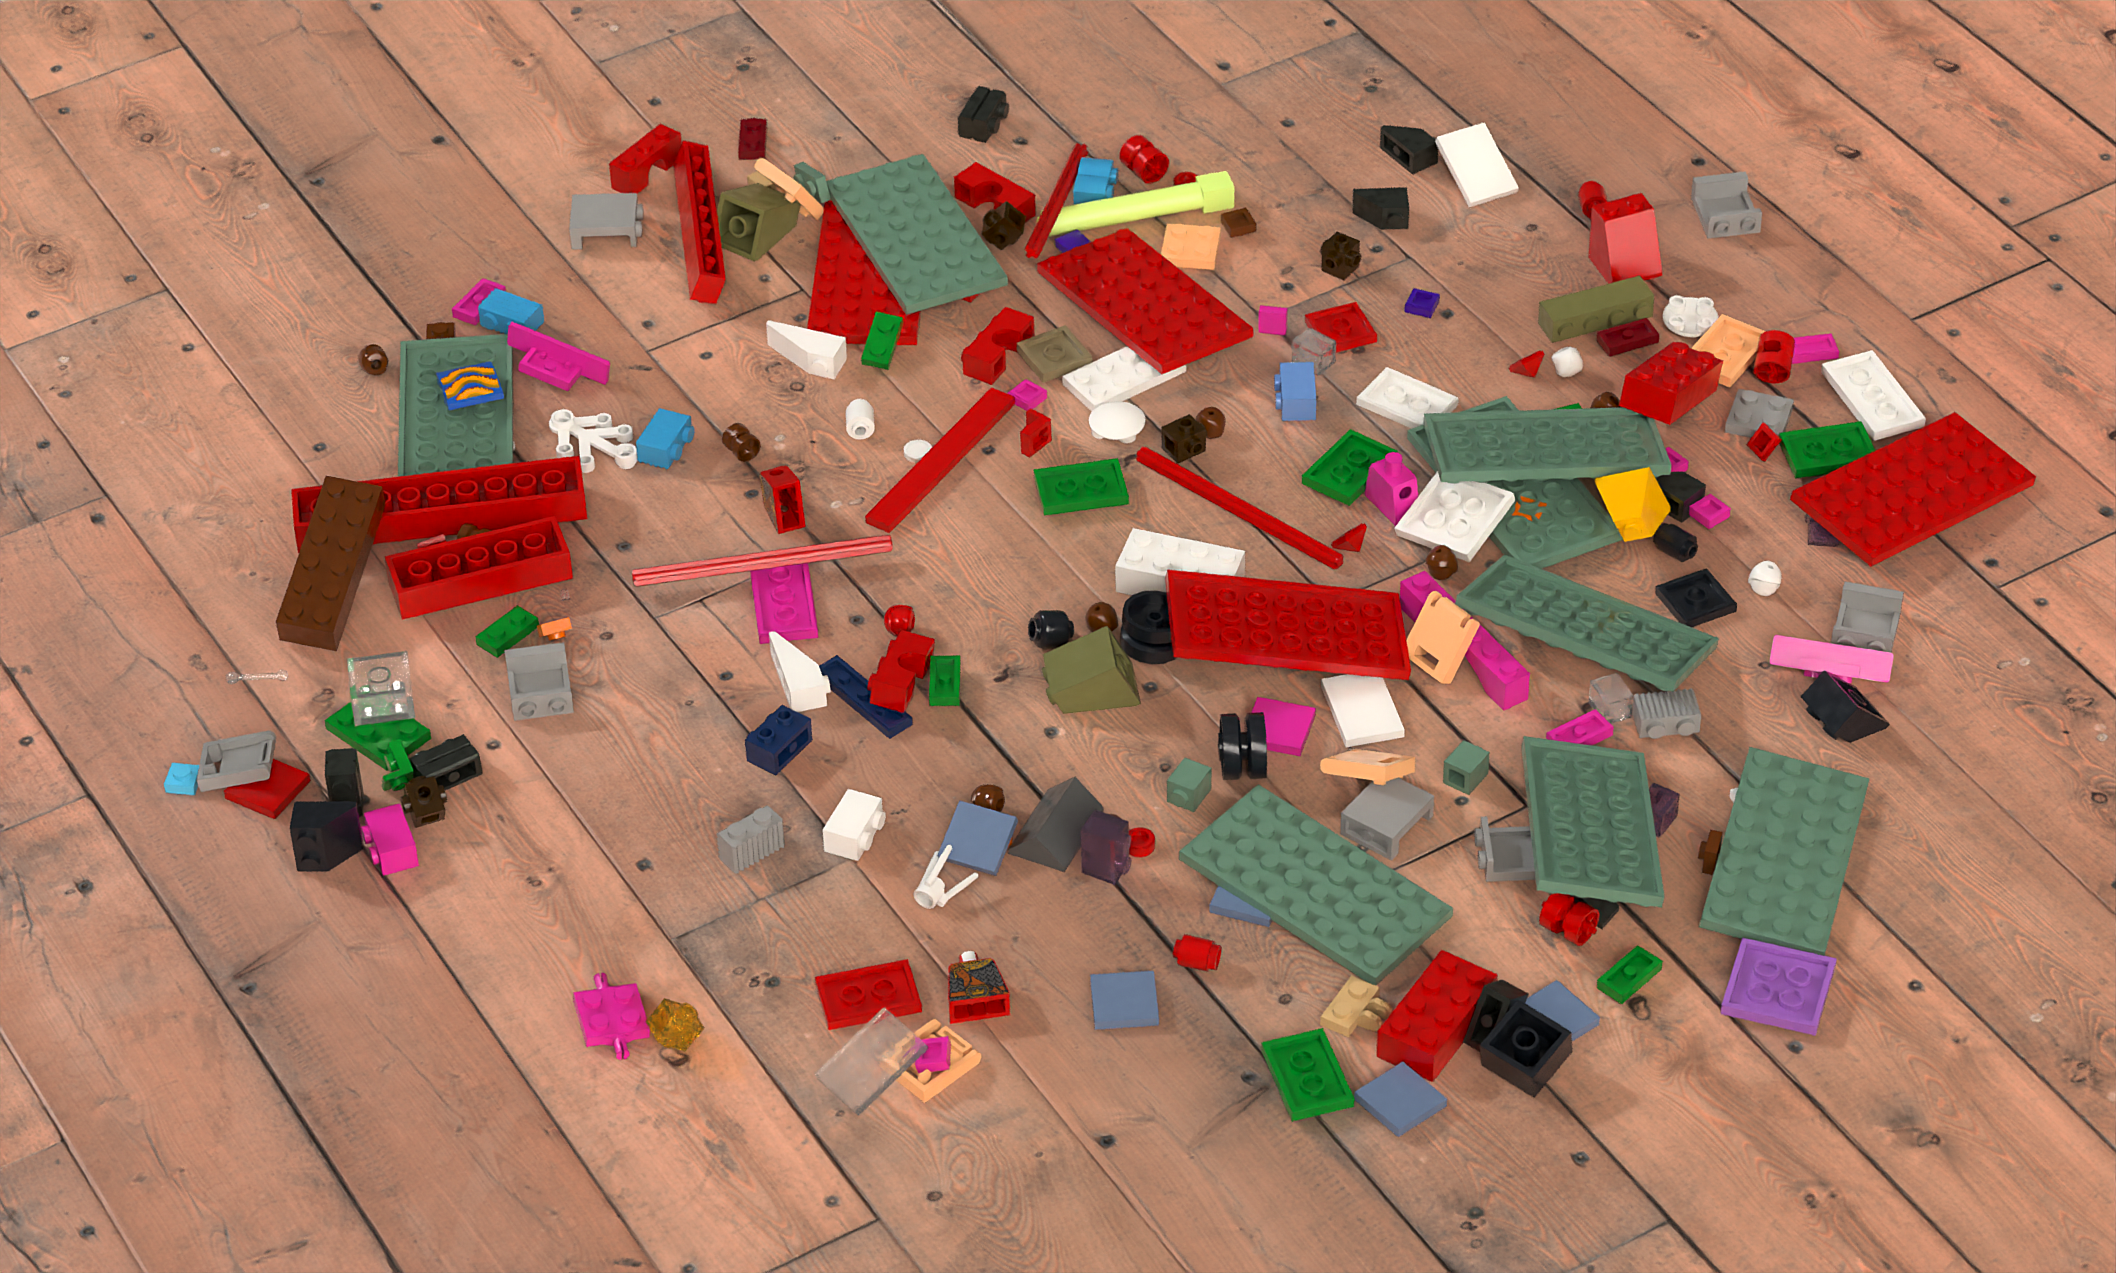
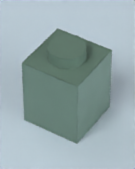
M1463 740L1444 761L1443 783L1470 795L1488 775L1490 752Z
M1184 757L1167 779V802L1195 812L1211 791L1212 768Z

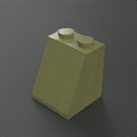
M759 183L721 192L717 216L722 248L752 261L759 260L796 226L800 203L797 200L791 203L784 198L786 194Z
M1108 626L1043 654L1045 667L1042 668V673L1049 684V687L1046 688V693L1051 704H1057L1063 714L1133 707L1141 704L1132 661Z

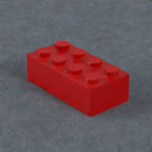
M1672 342L1625 375L1619 406L1671 425L1717 391L1723 360L1715 358L1710 352H1699L1691 349L1686 343Z
M1441 950L1378 1029L1376 1057L1395 1066L1404 1062L1422 1078L1434 1082L1463 1044L1484 985L1496 982L1498 974Z

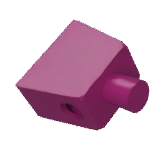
M1390 452L1386 454L1384 459L1371 464L1369 467L1365 496L1395 526L1418 498V486L1416 476L1402 463V455L1397 452Z

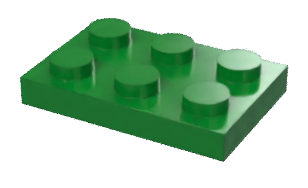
M1862 421L1779 433V437L1782 439L1779 444L1795 478L1828 474L1875 451Z
M1350 429L1302 475V484L1350 506L1365 491L1371 464L1384 459L1386 454L1390 452L1398 453V451Z
M1118 458L1033 469L1034 481L1044 516L1129 504V495Z
M370 689L324 720L325 727L329 732L386 771L389 769L384 755L387 754L388 743L400 739L408 756L432 739L431 732L427 727Z
M1323 1028L1261 1042V1052L1291 1121L1354 1107V1096Z

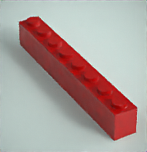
M683 140L673 167L689 296L691 300L701 303L716 304L726 281L709 148L708 145Z

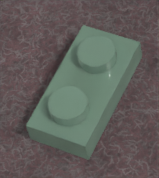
M805 162L794 165L796 173L794 180L801 184L821 204L831 200L825 175Z

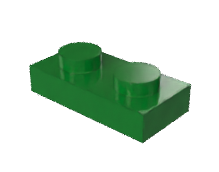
M880 312L875 313L861 357L863 365L889 370L903 326V317Z
M517 605L475 636L476 645L498 658L505 653V650H509L537 629L539 620L536 616Z
M960 655L931 656L929 706H960Z
M1637 945L1597 979V989L1623 1004L1662 970L1663 961Z

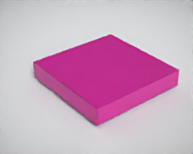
M1257 697L1251 713L1264 712L1267 750L1301 756L1316 716V708Z

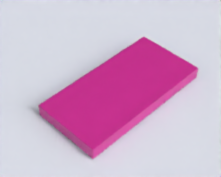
M808 563L750 571L759 644L770 643L769 632L773 631L787 641L818 638Z

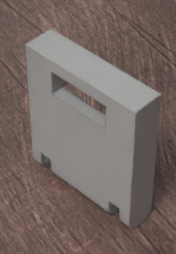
M264 731L204 743L196 780L201 792L269 779L276 743L275 733ZM221 761L220 770L218 773L214 765V762Z

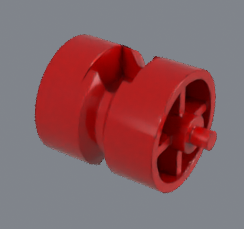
M1135 135L1129 138L1120 150V161L1147 184L1159 181L1168 170L1169 158L1160 149L1154 148V145L1143 135Z
M1770 330L1760 335L1754 365V374L1759 380L1778 384L1789 379L1795 348V340L1790 334L1779 330Z
M1561 893L1551 894L1546 901L1542 902V910L1539 917V924L1542 927L1556 934L1564 932V938L1577 946L1585 944L1592 934H1596V926L1599 920V911L1584 902L1575 904L1573 896Z

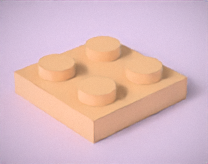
M1167 224L1161 255L1176 267L1214 270L1221 228Z

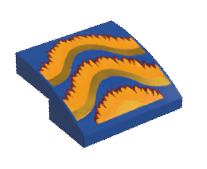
M491 361L436 373L438 385L443 392L444 402L449 410L504 399L498 376Z

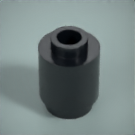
M1661 524L1653 537V542L1659 550L1680 562L1693 558L1698 550L1696 536L1674 524Z

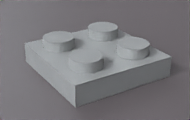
M1738 389L1726 421L1725 433L1751 438L1764 422L1779 436V433L1786 430L1793 410L1794 400L1758 393L1752 390Z

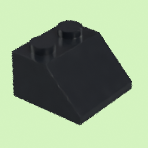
M1825 670L1801 695V698L1808 705L1806 711L1816 720H1821L1825 724L1823 730L1835 740L1840 737L1851 743L1882 731L1890 725L1856 686Z
M294 801L289 829L297 872H328L363 850L364 844L356 801Z

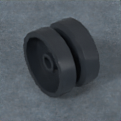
M1156 590L1142 591L1132 595L1125 601L1122 612L1120 644L1129 657L1139 662L1165 664L1177 658L1173 657L1166 592Z
M1264 712L1247 713L1244 720V732H1241L1240 719L1236 713L1220 714L1218 755L1219 761H1221L1223 780H1239L1242 775L1243 760L1246 761V771L1250 779L1267 778V743Z

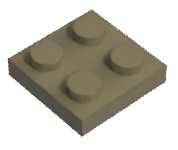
M1066 325L1017 342V352L1043 383L1092 363V355Z

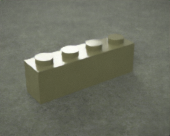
M1636 276L1539 302L1538 324L1552 343L1653 317L1654 294L1641 276Z

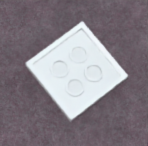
M1437 471L1396 525L1395 532L1399 537L1432 549L1438 545H1446L1454 552L1456 558L1470 562L1515 502V497L1512 492L1487 483L1464 481L1450 484L1441 482Z

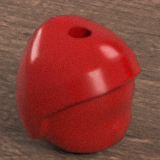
M893 605L886 611L884 625L890 634L898 636L901 630L911 632L914 628L915 614L912 607Z

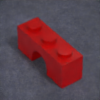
M660 123L609 163L611 189L619 193L638 194L649 185L648 175L652 165L664 171L670 169L674 165L682 143L681 133Z
M977 162L954 176L955 198L974 209L983 203L994 202L995 210L1005 201H1008L1026 216L1025 223L1036 216L1034 193Z
M1005 306L998 315L992 318L991 323L978 333L976 339L964 348L961 354L963 375L992 385L1006 370V350L1017 352V342L1035 336L1034 317Z
M901 630L896 640L890 641L886 657L882 656L880 658L876 674L872 673L870 675L867 690L871 691L870 704L904 713L914 696L916 677L924 679L930 668V658L934 655L935 639Z

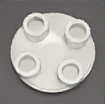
M1675 295L1670 298L1669 304L1663 311V321L1672 332L1678 335L1700 337L1718 319V313L1713 307L1714 303L1710 298L1702 297L1698 299Z
M1115 401L1096 407L1089 416L1091 434L1097 439L1106 438L1120 440L1122 443H1132L1136 439V435L1145 426V415L1140 408L1127 402Z

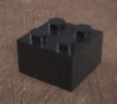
M1517 1000L1480 1044L1481 1065L1533 1098L1536 1097L1573 1052L1571 1031L1520 1000Z

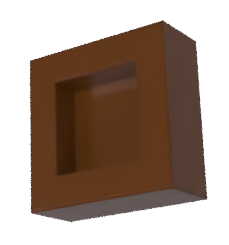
M1247 208L1221 214V223L1231 238L1256 232V222Z
M438 322L427 324L426 340L455 338V323Z
M1710 830L1707 842L1701 841L1698 859L1703 860L1702 873L1714 874L1721 849L1723 832Z

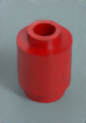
M1587 181L1580 187L1578 198L1583 214L1591 219L1592 206L1608 202L1605 190L1596 181Z
M1184 934L1182 940L1177 939L1175 942L1173 958H1177V964L1180 966L1206 972L1209 969L1217 970L1222 946L1216 945L1213 940Z

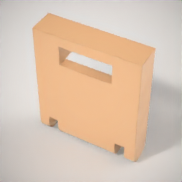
M764 158L757 160L754 165L755 169L768 178L776 186L777 191L786 194L784 197L791 203L797 200L800 203V214L804 217L810 215L818 221L824 211L820 203L801 184Z
M1437 591L1431 592L1406 640L1409 659L1440 683L1451 684L1480 623L1475 619H1470V614L1447 597H1442ZM1428 652L1439 661L1437 665H1434L1422 655Z
M1353 749L1322 759L1320 768L1326 774L1374 780V784L1385 785L1386 781L1398 777L1403 779L1404 775L1414 773L1415 757Z
M933 1019L881 1056L880 1068L925 1103L976 1066L981 1060V1053L977 1050H972V1045L946 1025L941 1028V1023L937 1019ZM948 1036L951 1042L950 1069L933 1072L926 1069L922 1073H918L915 1067L917 1040ZM907 1067L918 1076V1080L903 1068Z

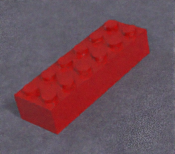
M555 516L384 556L388 583L402 620L573 579L570 551Z

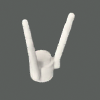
M951 845L946 846L940 858L937 856L939 851L934 853L920 885L914 892V898L917 903L925 908L932 909L936 904L943 907L951 897L978 878V874L973 873L944 893L945 884L937 875L952 850Z

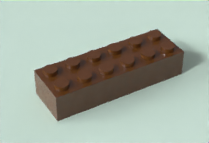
M331 476L325 477L276 619L279 640L337 651L386 506L382 486Z

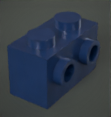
M781 705L774 713L769 714L755 731H751L746 737L747 762L776 776L813 741L811 718Z

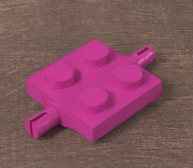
M597 973L593 978L597 989L573 992V1002L586 1047L597 1045L614 1046L617 1059L622 1060V1054L623 1058L627 1059L630 1053L626 1043L650 1037V1027L637 984L610 987L607 975L601 973L600 978L599 973Z

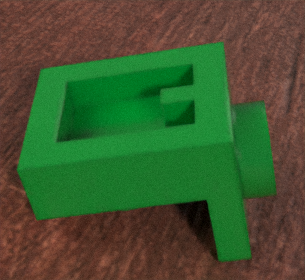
M398 739L388 743L387 754L384 755L386 765L389 771L392 772L384 775L382 778L381 786L384 791L404 789L405 784H408L413 779L414 770L401 740Z

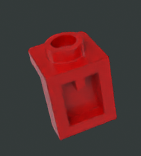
M1031 408L1026 411V426L1020 431L1021 453L1030 458L1052 441L1051 418Z

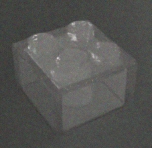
M407 651L347 659L350 697L355 726L416 718Z

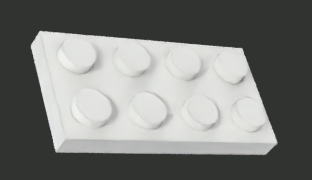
M1126 346L1062 376L1063 385L1088 409L1093 411L1102 404L1115 401L1122 402L1186 372V365L1165 374H1160Z
M1873 350L1822 364L1821 373L1857 420L1862 421L1873 441L1925 427L1926 418Z

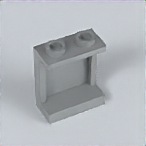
M1746 171L1693 177L1691 200L1707 239L1760 233L1762 211L1760 208H1754L1749 197Z
M637 193L572 195L569 227L572 250L583 249L584 236L628 235L630 236L631 247H637V237H642V221L639 220H643V204H638Z
M1845 581L1836 625L1833 628L1831 644L1892 653L1904 592Z
M564 642L505 650L514 721L574 713Z
M1400 777L1386 781L1385 785L1374 784L1373 780L1341 812L1340 834L1392 861L1399 854V840L1421 817L1427 820L1433 817L1434 795L1402 780Z
M1487 816L1481 817L1480 828H1475L1474 835L1475 846L1481 847V851H1478L1479 869H1484L1486 882L1536 880L1530 826L1489 828Z

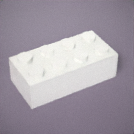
M1133 528L1115 566L1116 592L1128 595L1154 590L1166 592L1165 576L1167 570L1245 577V551Z

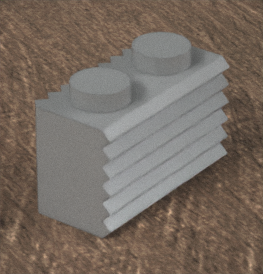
M1692 688L1689 690L1683 689L1682 691L1678 689L1673 692L1660 691L1659 693L1653 692L1651 694L1648 692L1647 694L1642 693L1639 695L1636 693L1634 695L1632 714L1639 738L1650 737L1658 739L1666 735L1680 734L1688 736L1692 733L1700 732L1701 712Z
M768 805L755 810L754 813L738 822L730 824L729 827L716 834L718 837L716 839L718 841L719 859L734 873L738 874L740 870L744 871V868H749V865H754V862H759L760 859H764L770 853L774 854V851H779V848H784L785 845L783 819Z

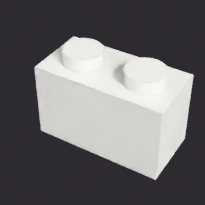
M848 789L823 828L824 852L859 861L863 852L870 849L877 829L881 830L885 823L886 814L883 812L882 798Z

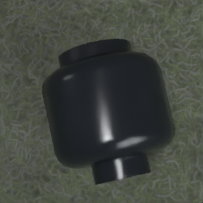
M1040 610L1029 621L1028 635L1038 648L1056 649L1067 644L1069 638L1073 637L1074 624L1069 620L1064 611Z

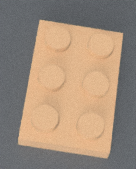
M1722 314L1691 349L1699 352H1710L1715 358L1723 360L1718 383L1731 387L1756 359L1759 337L1766 331Z

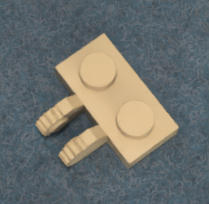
M1351 976L1321 1015L1320 1025L1347 1037L1352 1034L1357 1026L1376 1032L1383 1024L1382 1018L1387 1019L1393 1012V1008L1389 1003L1378 998L1380 987Z

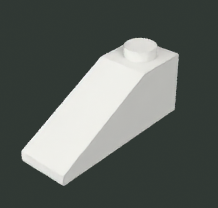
M770 320L766 323L768 345L808 374L835 379L847 360L845 337Z
M775 631L769 632L770 653L790 709L801 712L827 706L826 694L831 692L828 676H822L819 665L778 633Z

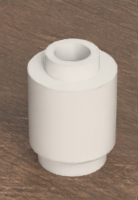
M856 399L846 408V430L854 439H866L873 434L875 429L874 409L868 401Z

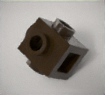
M1005 201L995 210L991 209L985 214L981 235L984 236L987 242L994 244L998 249L1002 250L1009 244L1013 245L1024 233L1026 216L1008 201Z
M1338 231L1329 239H1326L1320 249L1322 255L1321 271L1341 280H1346L1359 267L1361 260L1360 241Z
M1190 414L1161 427L1162 449L1177 464L1206 451V428Z
M419 776L405 784L404 796H400L404 813L411 814L415 828L445 820L446 809L444 803L447 802V796L443 785H437L435 776L429 778Z

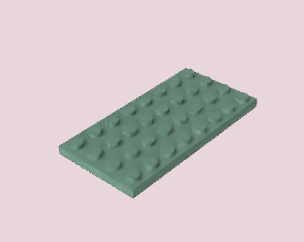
M924 154L911 156L910 158L886 163L885 165L861 170L860 172L827 181L831 201L906 315L1008 285V276Z
M508 334L401 341L398 477L514 463L513 347L507 344ZM491 361L498 376L504 399L449 410L444 402L443 392L438 385L436 373Z
M1505 396L1461 412L1519 410ZM1424 424L1407 430V439L1437 473ZM1557 478L1543 481L1526 479L1515 482L1504 480L1485 482L1512 492L1515 497V502L1489 535L1490 539L1504 555L1543 569L1623 540L1612 517L1578 478L1572 480ZM1523 496L1536 501L1532 503L1523 502L1520 499V497ZM1516 502L1521 505L1518 512L1532 516V521L1523 516H1512L1515 512ZM1540 502L1547 504L1546 507H1539L1538 505ZM1543 512L1540 519L1535 517L1537 513Z
M1623 407L1424 414L1423 424L1441 482L1456 484L1464 481L1485 483L1495 480L1515 482L1526 479L1536 481L1557 478L1572 480L1574 478L1590 477L1595 479L1650 467L1654 477L1671 475V462L1655 420Z
M1503 555L1460 592L1455 602L1457 606L1464 609L1470 615H1479L1491 620L1495 625L1510 627L1517 630L1523 636L1535 637L1545 641L1551 647L1563 648L1572 652L1576 657L1591 659L1598 662L1604 668L1616 669L1626 673L1632 679L1644 680L1654 684L1656 688L1663 691L1673 692L1716 650L1719 638L1507 555Z
M1524 736L1521 749L1537 890L1549 894L1561 893L1575 895L1579 898L1589 897L1604 899L1614 903L1625 902L1638 904L1643 907L1654 906L1662 908L1665 896L1644 753Z
M1749 747L1699 927L1740 939L1747 938L1824 956L1870 778Z
M1259 784L1179 851L1180 861L1271 917V920L1375 986L1453 916V907Z

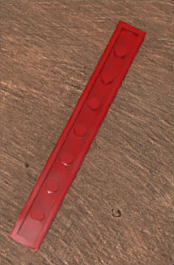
M991 387L865 515L866 524L890 533L1015 405V397Z

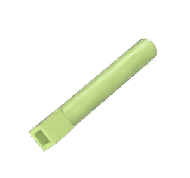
M1222 171L1196 176V182L1064 206L1049 237L1067 234L1076 229L1083 231L1195 209H1201L1203 214L1234 208V185L1228 172Z

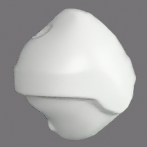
M1565 347L1552 355L1556 373L1561 377H1571L1583 369V361L1576 348Z
M1763 561L1752 569L1748 583L1757 594L1770 596L1779 588L1782 574L1775 563Z

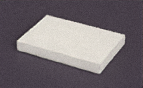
M1485 123L1436 138L1435 143L1469 207L1517 193L1518 186Z
M1386 367L1357 396L1356 405L1412 429L1423 425L1424 414L1451 413L1458 406L1459 398Z
M1346 674L1321 679V688L1345 747L1404 737L1405 729L1382 677Z

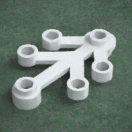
M562 409L555 411L549 420L550 430L558 434L557 458L574 456L573 446L569 443L570 434L579 439L580 462L583 473L591 472L595 468L594 457L591 455V446L615 458L616 464L622 469L634 467L638 460L636 447L627 443L633 439L632 427L627 424L612 427V418L607 413H601L597 416L575 417L571 411ZM595 426L596 429L586 430L582 427ZM616 438L617 441L624 444L616 446L604 439Z

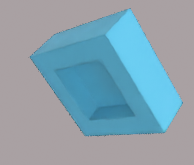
M172 763L164 782L165 793L195 795L198 789L196 780L199 765Z

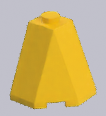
M1650 467L1595 478V484L1624 542L1652 537L1670 512L1671 506Z

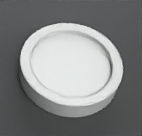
M912 440L904 446V456L907 460L917 463L932 446L924 440Z

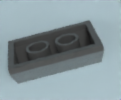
M1076 777L1051 787L1046 791L1009 847L1008 854L1065 872L1091 832L1093 824L1104 812V807Z

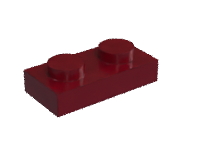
M741 119L738 146L739 160L765 159L767 119Z
M1644 318L1598 331L1596 341L1605 353L1611 357L1659 343L1660 334L1650 321Z

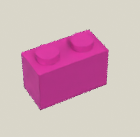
M400 803L364 813L366 825L361 826L362 836L365 844L371 843L372 847H369V854L372 864H379L383 876L419 866L416 844Z

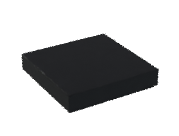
M1707 568L1657 585L1655 589V594L1678 622L1689 627H1695L1737 611V603Z

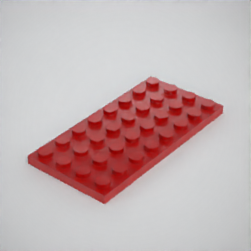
M831 200L825 202L807 329L845 337L846 344H866L875 313L880 312L903 317V326L897 345H917L921 311L905 314Z
M1128 228L1120 229L1112 234L1097 238L1092 242L1074 247L1069 251L1051 256L1037 263V272L1160 374H1165L1253 337V327Z
M1954 412L1793 490L1790 500L1871 567L2033 486L2036 476Z
M1167 570L1165 584L1173 657L1409 680L1411 666L1399 593Z

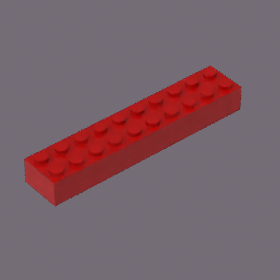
M580 456L357 481L383 487L386 506L373 544L432 538L444 534V536L458 535L460 528L465 523L476 525L479 530L483 528L497 530L552 516L556 517L557 522L587 519ZM322 485L291 489L293 524L298 553L304 541Z

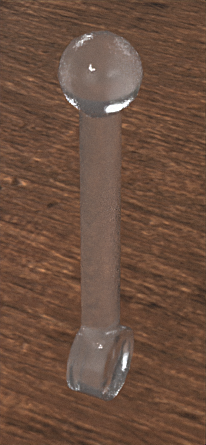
M283 669L277 673L237 675L236 672H229L226 674V680L229 684H235L239 680L278 679L285 681L288 678V672Z

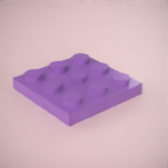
M1742 938L1721 1005L1720 1014L1816 1036L1837 958Z

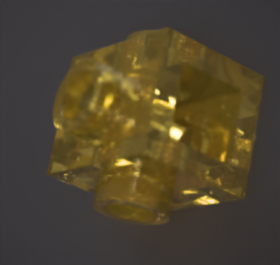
M666 998L663 999L646 1020L658 1043L670 1049L673 1047L682 1051H686L705 1029L697 1017L699 1015L697 1010L688 1003L681 1004Z

